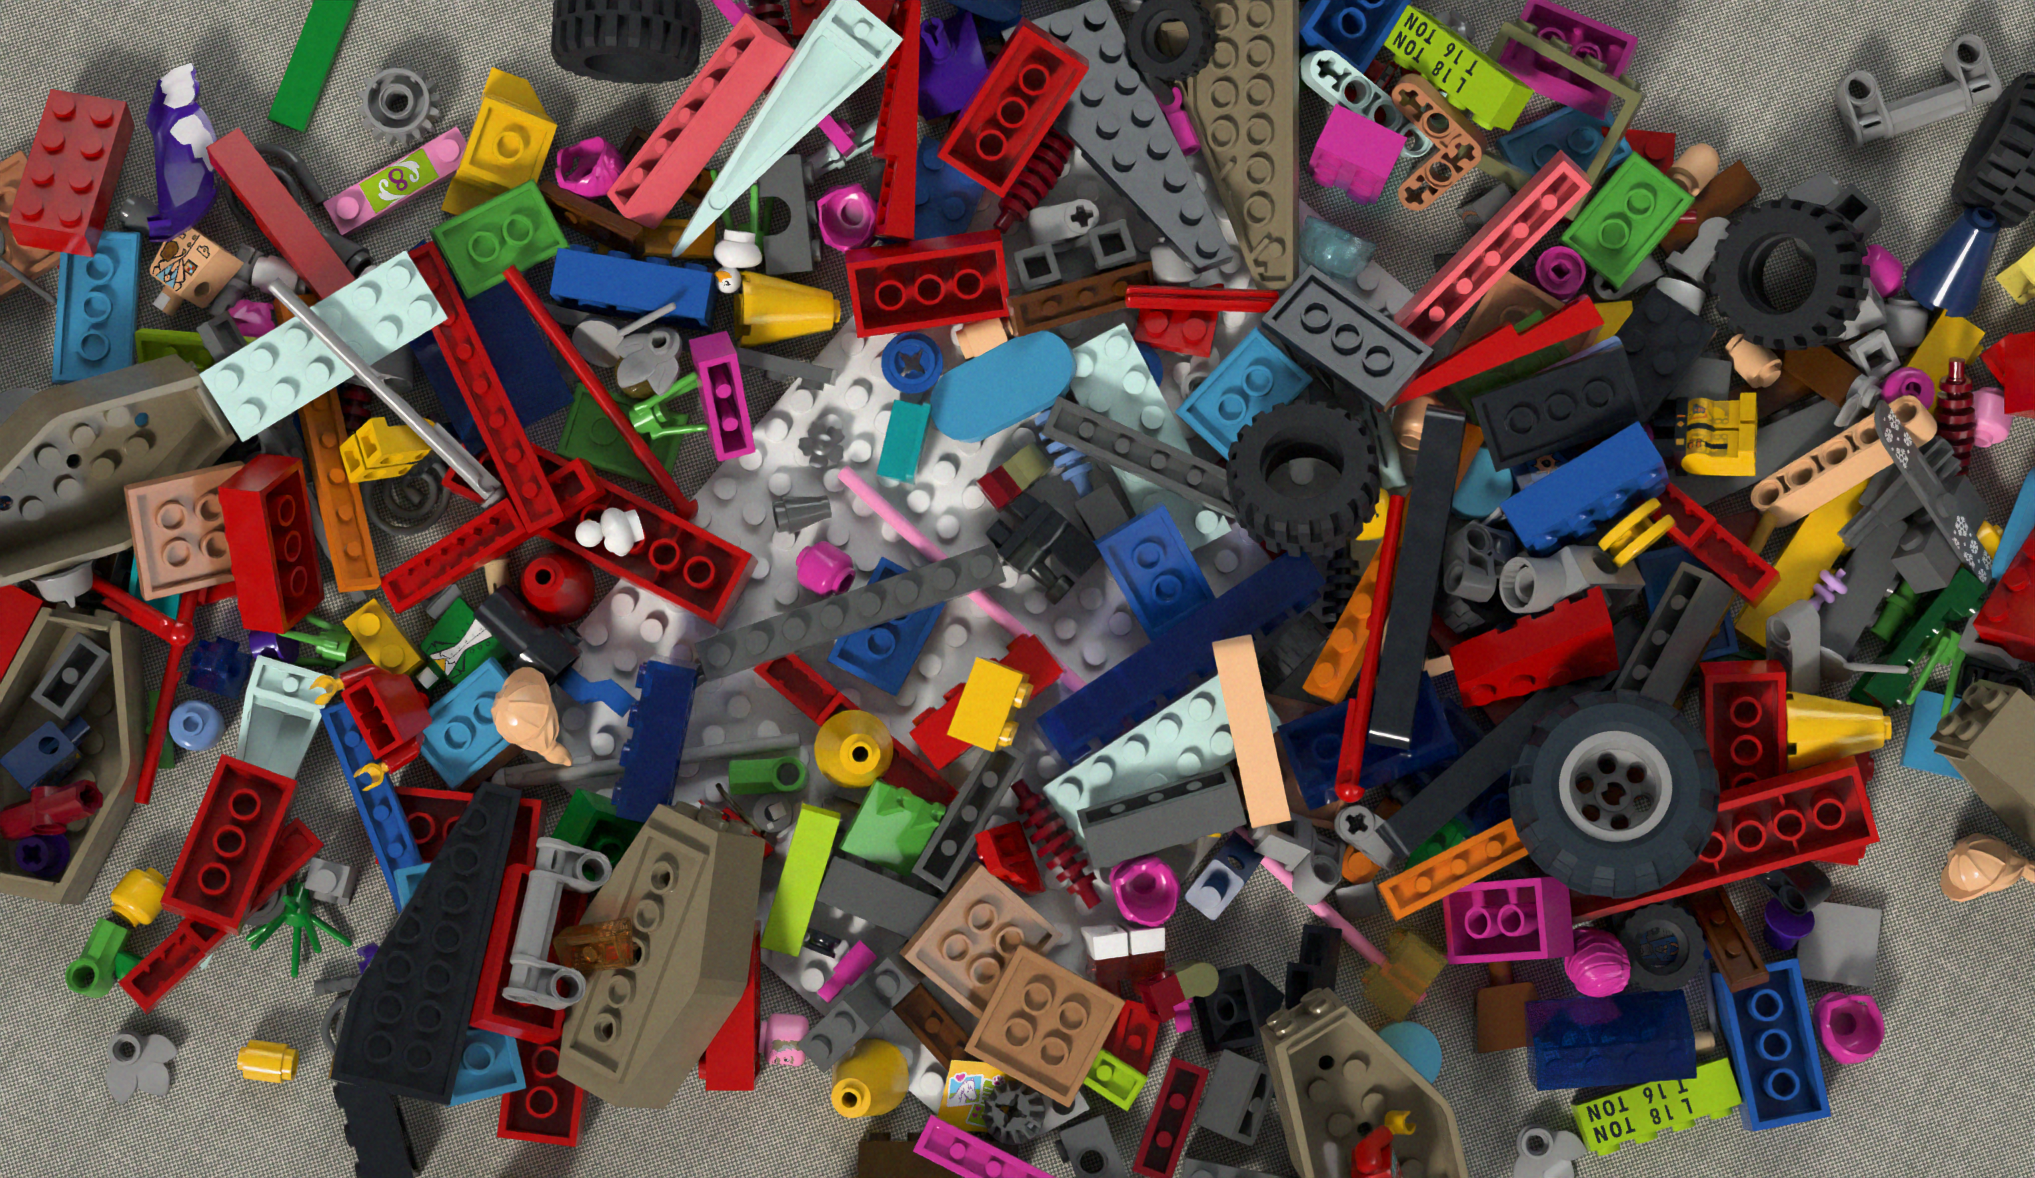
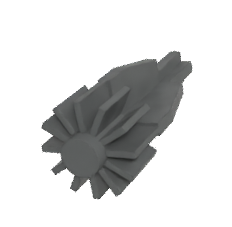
M1936 435L1929 442L1918 448L1943 487L1962 469L1959 466L1960 460L1952 456L1954 453L1952 446L1941 436ZM1895 462L1873 476L1858 501L1863 508L1837 535L1843 539L1842 542L1847 547L1850 546L1855 549L1881 523L1889 528L1923 507V504Z

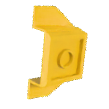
M494 67L491 68L480 98L482 102L457 172L452 177L441 207L442 211L458 216L531 179H534L537 184L558 125L547 115L528 80Z

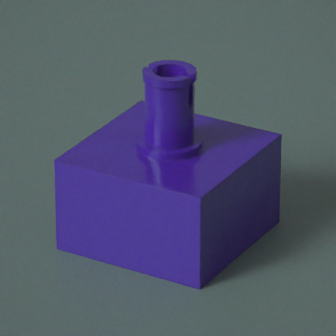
M970 11L945 20L932 17L931 25H929L927 19L920 25L918 105L925 121L962 109L990 67L983 38Z

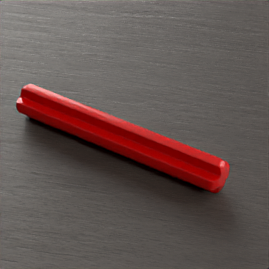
M1128 285L1125 291V304L1128 308L1267 313L1279 300L1278 291L1263 289Z

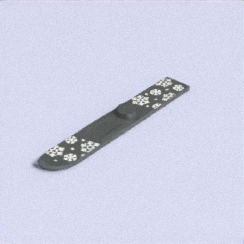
M1885 400L1878 401L1875 408L1874 422L1882 445L1967 571L1988 587L1992 579L1991 568L1993 560L1957 508L1953 495L1947 493Z

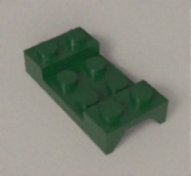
M1961 567L1953 576L1948 587L1931 590L1915 608L1916 612L1913 616L1907 618L1891 638L1890 643L1886 644L1871 664L1899 665L1910 668L1923 653L1919 646L1928 637L1934 638L1946 623L1955 620L1960 622L1965 616L1970 618L1977 612L1984 602V599L1980 596L1987 586L1965 568ZM1865 671L1846 695L1857 704L1882 708V711L1887 712L1892 707L1898 709L1908 698L1911 691L1907 687L1914 678L1908 673Z

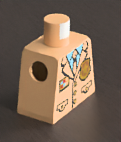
M193 227L172 241L163 242L150 267V274L165 286L153 305L172 317L185 299L200 308H205L238 272L244 262L203 232Z

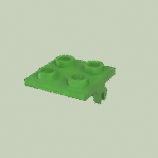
M876 778L839 847L841 850L909 878L931 835L939 825V820L945 814L946 807L939 802L933 803L914 795L904 787L898 788Z

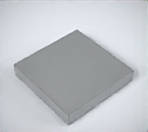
M1821 902L1811 910L1815 918L1812 932L1808 936L1800 938L1795 945L1794 958H1798L1802 979L1873 988L1882 910Z

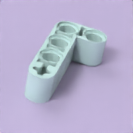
M1330 50L1315 51L1306 54L1301 59L1299 64L1301 79L1334 107L1338 104L1375 122V110L1381 106L1386 113V120L1382 126L1403 136L1408 130L1412 131L1415 136V144L1411 150L1407 149L1404 145L1399 157H1420L1427 153L1434 144L1395 107L1392 98L1337 53ZM1323 61L1322 69L1328 75L1319 76L1320 67L1317 65V62ZM1349 82L1353 83L1357 90V96L1352 103L1346 99L1344 94L1345 87ZM1439 91L1444 97H1446L1447 93ZM1427 103L1424 107L1420 108L1422 112H1425ZM1439 113L1433 119L1430 118L1433 125L1439 128H1445L1449 123L1448 119Z

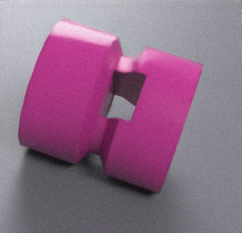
M1564 246L1551 247L1538 258L1528 275L1527 282L1560 302L1567 304L1571 302L1584 282L1586 275L1585 263L1581 256L1571 248Z

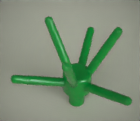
M303 882L295 883L292 897L288 895L282 896L285 906L284 911L279 916L246 936L248 942L255 940L250 947L252 950H257L284 922L294 927L291 976L293 978H297L299 975L302 927H305L313 949L317 954L322 952V947L313 924L345 946L350 947L352 945V941L312 913L313 904L308 900L310 890L304 888L305 883Z

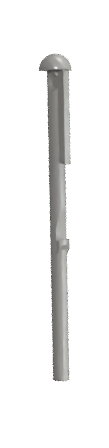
M279 277L268 286L267 289L484 499L480 504L482 508L488 510L506 498V491L502 484L438 422L432 427L400 395L384 385L377 378L382 374L378 370L371 368Z
M799 733L681 750L663 749L665 755L632 756L593 762V755L572 758L571 766L553 764L547 761L503 767L495 772L492 783L517 789L801 748Z

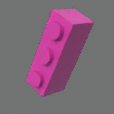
M727 331L689 340L694 370L699 374L697 384L705 423L709 425L707 430L708 439L718 462L755 453L756 450L737 353Z

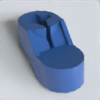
M571 666L556 682L562 690L582 706L583 704L602 701L622 718L637 702L632 695L611 678L589 682Z

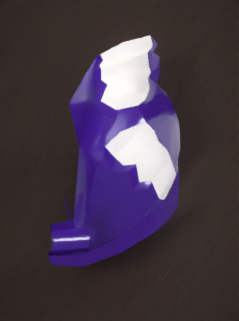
M192 63L174 68L164 77L158 79L145 120L154 139L157 207L160 213L147 217L150 232L148 239L150 242H170L189 231L209 213L217 201L221 189L220 177L217 188L212 189L214 186L215 168L210 163L206 147L217 141V137L208 116L196 103L200 95V83L195 79L197 71Z

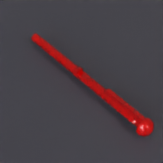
M515 264L502 272L503 276L665 496L671 500L677 511L674 515L686 521L694 519L699 509L696 498L689 502L682 494L679 487L640 434L635 430L632 423Z
M1390 495L1371 614L1366 622V629L1370 630L1364 651L1357 699L1349 698L1334 786L1338 798L1347 803L1360 800L1366 790L1359 786V779L1405 504V497L1400 495Z
M92 572L93 585L90 589L106 598L102 604L167 641L174 647H184L192 642L195 636V628L189 619L183 618L177 622Z
M208 587L183 592L177 622L187 618L193 623L197 602L204 604ZM170 646L134 798L136 803L150 805L178 682L183 676V672H177L186 646Z

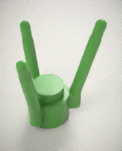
M715 168L710 171L713 183L719 175ZM753 184L751 186L750 223H739L738 231L756 233L755 245L759 248L761 254H764L763 236H769L775 197L766 198L761 225V223H758V185ZM728 207L722 213L725 228L735 230Z
M694 371L674 382L672 387L663 396L655 394L647 400L630 406L629 415L635 430L640 435L649 432L653 440L665 435L707 431L709 429L707 423L664 427V422L670 418L666 403L698 387L697 378L699 374Z
M310 612L302 619L329 632L321 631L319 637L292 630L285 634H278L317 645L316 654L322 655V657L297 658L294 663H291V665L324 666L337 669L338 663L345 664L349 661L354 636L346 633L347 627L332 624Z
M1943 627L1934 638L1928 637L1923 641L1920 647L1923 653L1909 668L1908 674H1910L1925 654L1929 660L1906 699L1908 705L1914 703L1937 663L1948 666L1950 661H1953L1943 700L1941 718L1950 712L1961 665L1967 655L1958 647L1961 635Z

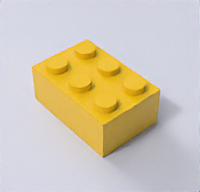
M976 657L947 735L991 752H997L1002 750L1003 747L1011 746L1019 727V723L1013 721L1018 708H1026L1034 685L1028 683L1030 675L990 659Z

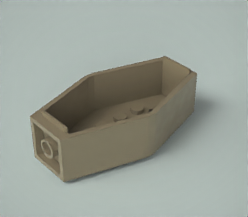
M177 354L40 391L26 399L0 426V497L9 496L11 499L10 504L6 508H0V587L117 553L133 546L124 485L211 467L234 443L237 438L230 428L231 423L199 375L201 372L193 361L186 363ZM139 413H147L148 420L143 425L135 424V417ZM78 454L80 457L79 463L72 467L67 466L66 460L68 456Z
M59 602L56 603L55 609L42 607L0 684V758H2L46 722L51 720L60 730L70 722L61 719L30 696L77 632L90 636L112 653L113 669L80 713V716L95 731L77 747L85 756V759L56 786L63 787L83 779L96 783L98 790L103 794V807L98 808L92 816L67 824V830L63 834L69 841L70 858L65 869L54 876H36L32 872L22 869L16 861L15 852L19 842L23 839L14 842L2 839L0 833V893L57 904L81 905L136 803L134 798L148 743V734L145 732V726L148 725L140 628L128 625L129 620H125L124 616L96 609L94 616H90L91 610L82 609L79 606L71 608L69 604ZM59 747L54 748L51 754H54ZM0 763L1 812L5 806L31 798V794Z
M1980 679L1964 691L1962 695L1963 700L1958 706L1940 719L1936 727L1937 730L1929 739L1936 746L1934 752L1944 756L1997 818L2035 851V696L2027 695L2017 687Z
M677 801L675 806L659 803L612 871L609 880L602 886L581 917L578 928L629 920L631 963L579 971L584 976L586 992L582 999L566 1008L557 1075L615 1107L665 1109L742 998L747 985L766 840L752 834V826L734 819H730V822L722 819L723 812L706 805H701L699 809L683 801ZM626 922L603 925L605 941H611L606 939L626 938ZM617 924H623V931L618 932ZM611 925H616L617 936L612 937ZM594 926V927H588V928L577 929V931H578V930H585V929L594 928V940L577 942V944H579V945H585V944H580V943H586V942L595 943V942H593V941H596V939H595V926ZM605 926H610L611 937H605ZM627 939L604 943L605 966L628 962ZM625 941V961L607 963L606 944ZM596 944L588 945L587 948L577 947V952H580L581 968H576L575 958L574 969L597 967ZM641 947L642 956L638 962L635 954L637 949ZM588 950H593V957L588 958ZM581 951H586L587 967H582ZM593 960V966L588 967V961Z
M1329 987L1324 990L1317 988L1308 992L1301 998L1300 1001L1302 1003L1289 1011L1282 1009L1273 1013L1267 1018V1024L1260 1027L1290 1159L1301 1178H1351L1352 1148H1355L1362 1139L1378 1126L1385 1125V1116L1391 1110L1411 1111L1406 1117L1405 1123L1416 1124L1413 1134H1394V1139L1391 1142L1404 1178H1469L1455 1114L1448 1101L1418 1070ZM1324 1055L1331 1056L1333 1060L1332 1065L1327 1069L1319 1067V1059ZM1362 1122H1369L1371 1124V1130L1366 1135H1360L1357 1132V1127Z

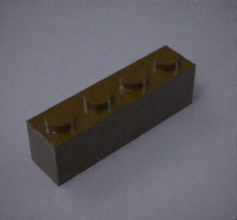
M867 1132V1139H860L858 1141V1178L965 1177L913 1152L922 1132H907V1139H891V1132ZM986 1132V1139L982 1140L1018 1158V1145L1004 1144Z

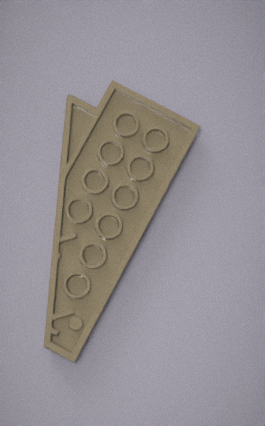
M1197 0L1201 3L1202 7L1208 9L1211 13L1209 14L1211 19L1215 22L1216 27L1214 28L1215 34H1217V42L1214 45L1215 52L1210 57L1207 67L1199 71L1200 74L1195 77H1189L1186 81L1174 80L1182 94L1185 110L1201 144V150L1256 288L1263 290H1288L1299 278V0ZM1182 21L1166 22L1159 26L1156 37L1163 54L1167 57H1174L1186 48L1189 34L1186 25Z

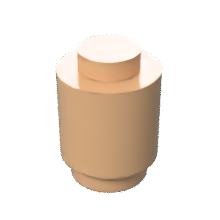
M1704 143L1690 146L1668 169L1666 176L1690 195L1696 197L1718 172L1719 155L1714 148Z
M1008 317L968 322L963 324V329L955 331L966 361L976 358L1015 338Z
M1744 334L1735 335L1727 343L1724 349V353L1728 356L1727 361L1732 362V367L1752 388L1760 386L1766 388L1779 378L1781 374L1779 369L1782 361L1770 348H1765L1764 345H1754L1744 340Z

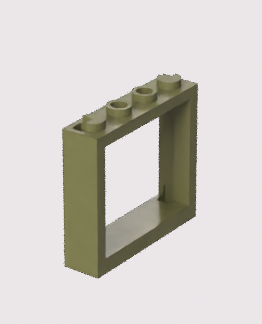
M1519 17L1516 22L1506 20L1486 54L1495 62H1499L1512 38L1626 100L1586 172L1589 175L1592 188L1564 215L1572 221L1576 220L1586 206L1647 94L1639 90L1642 84L1633 80L1632 77L1621 73L1619 78L1607 73L1605 71L1607 64L1588 54L1584 59L1572 54L1573 46L1555 36H1552L1549 41L1537 35L1539 27L1531 22L1528 23ZM1457 108L1468 119L1472 111L1468 108L1465 111ZM1470 143L1466 146L1462 145L1456 154L1458 158L1468 149L1473 150V145ZM1488 150L1485 151L1481 160L1475 166L1518 191L1533 177L1530 173Z

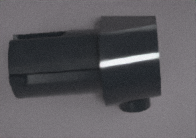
M507 584L501 585L473 614V617L517 659L512 665L516 670L522 667L535 668L544 674L549 688L559 680L570 666L572 667L583 653L578 646L583 638L575 628L567 623L562 627L559 622L549 626Z

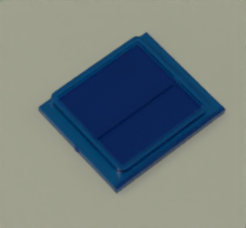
M507 280L464 302L524 430L526 427L575 402L520 297ZM430 329L410 341V344L467 451L474 456L487 449V446Z

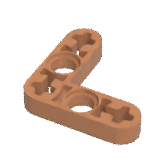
M1406 74L1401 77L1392 91L1393 104L1438 147L1407 174L1398 188V198L1402 205L1410 210L1419 211L1427 208L1479 163L1486 151L1487 141L1482 132L1450 104L1425 78L1417 74ZM1414 90L1418 95L1417 97L1414 95L1409 98L1405 95V92ZM1428 102V107L1426 108L1425 112H1422L1420 108L1424 107L1425 104ZM1433 113L1444 115L1448 119L1449 126L1446 128L1436 127L1431 122L1430 115ZM1469 143L1473 145V150L1468 149L1462 154L1460 159L1456 154L1462 145L1466 146ZM1433 163H1445L1450 167L1452 175L1446 177L1438 175L1433 169ZM1426 180L1428 185L1423 193L1419 192L1415 195L1411 192V189H1417Z

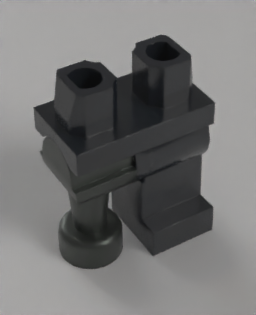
M1023 492L1013 502L1010 509L1025 522L1014 532L999 518L985 535L991 543H994L995 548L998 549L997 554L1002 561L1006 562L1015 572L1030 575L1048 589L1045 593V598L1055 606L1074 586L1075 582L1066 574H1062L1058 578L1044 561L1052 554L1073 575L1080 579L1101 555L1093 540L1091 541L1046 500L1040 503L1033 496Z

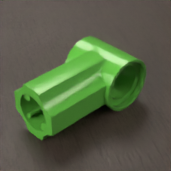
M789 756L776 759L730 761L728 770L731 795L795 794L806 788L810 777L807 766L800 760ZM787 765H796L800 773L799 779L793 785L785 786L780 778L782 769Z
M99 917L79 959L73 961L66 970L65 982L68 988L75 993L95 999L108 994L114 983L115 957L118 952L124 951L133 931ZM93 969L95 972L94 981L86 987L84 983L85 976Z

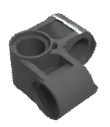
M1471 522L1465 525L1446 540L1443 556L1444 590L1449 594L1473 601L1487 602L1495 591L1497 578H1500L1503 567L1509 560L1517 557L1516 536L1509 531L1494 529L1478 522Z

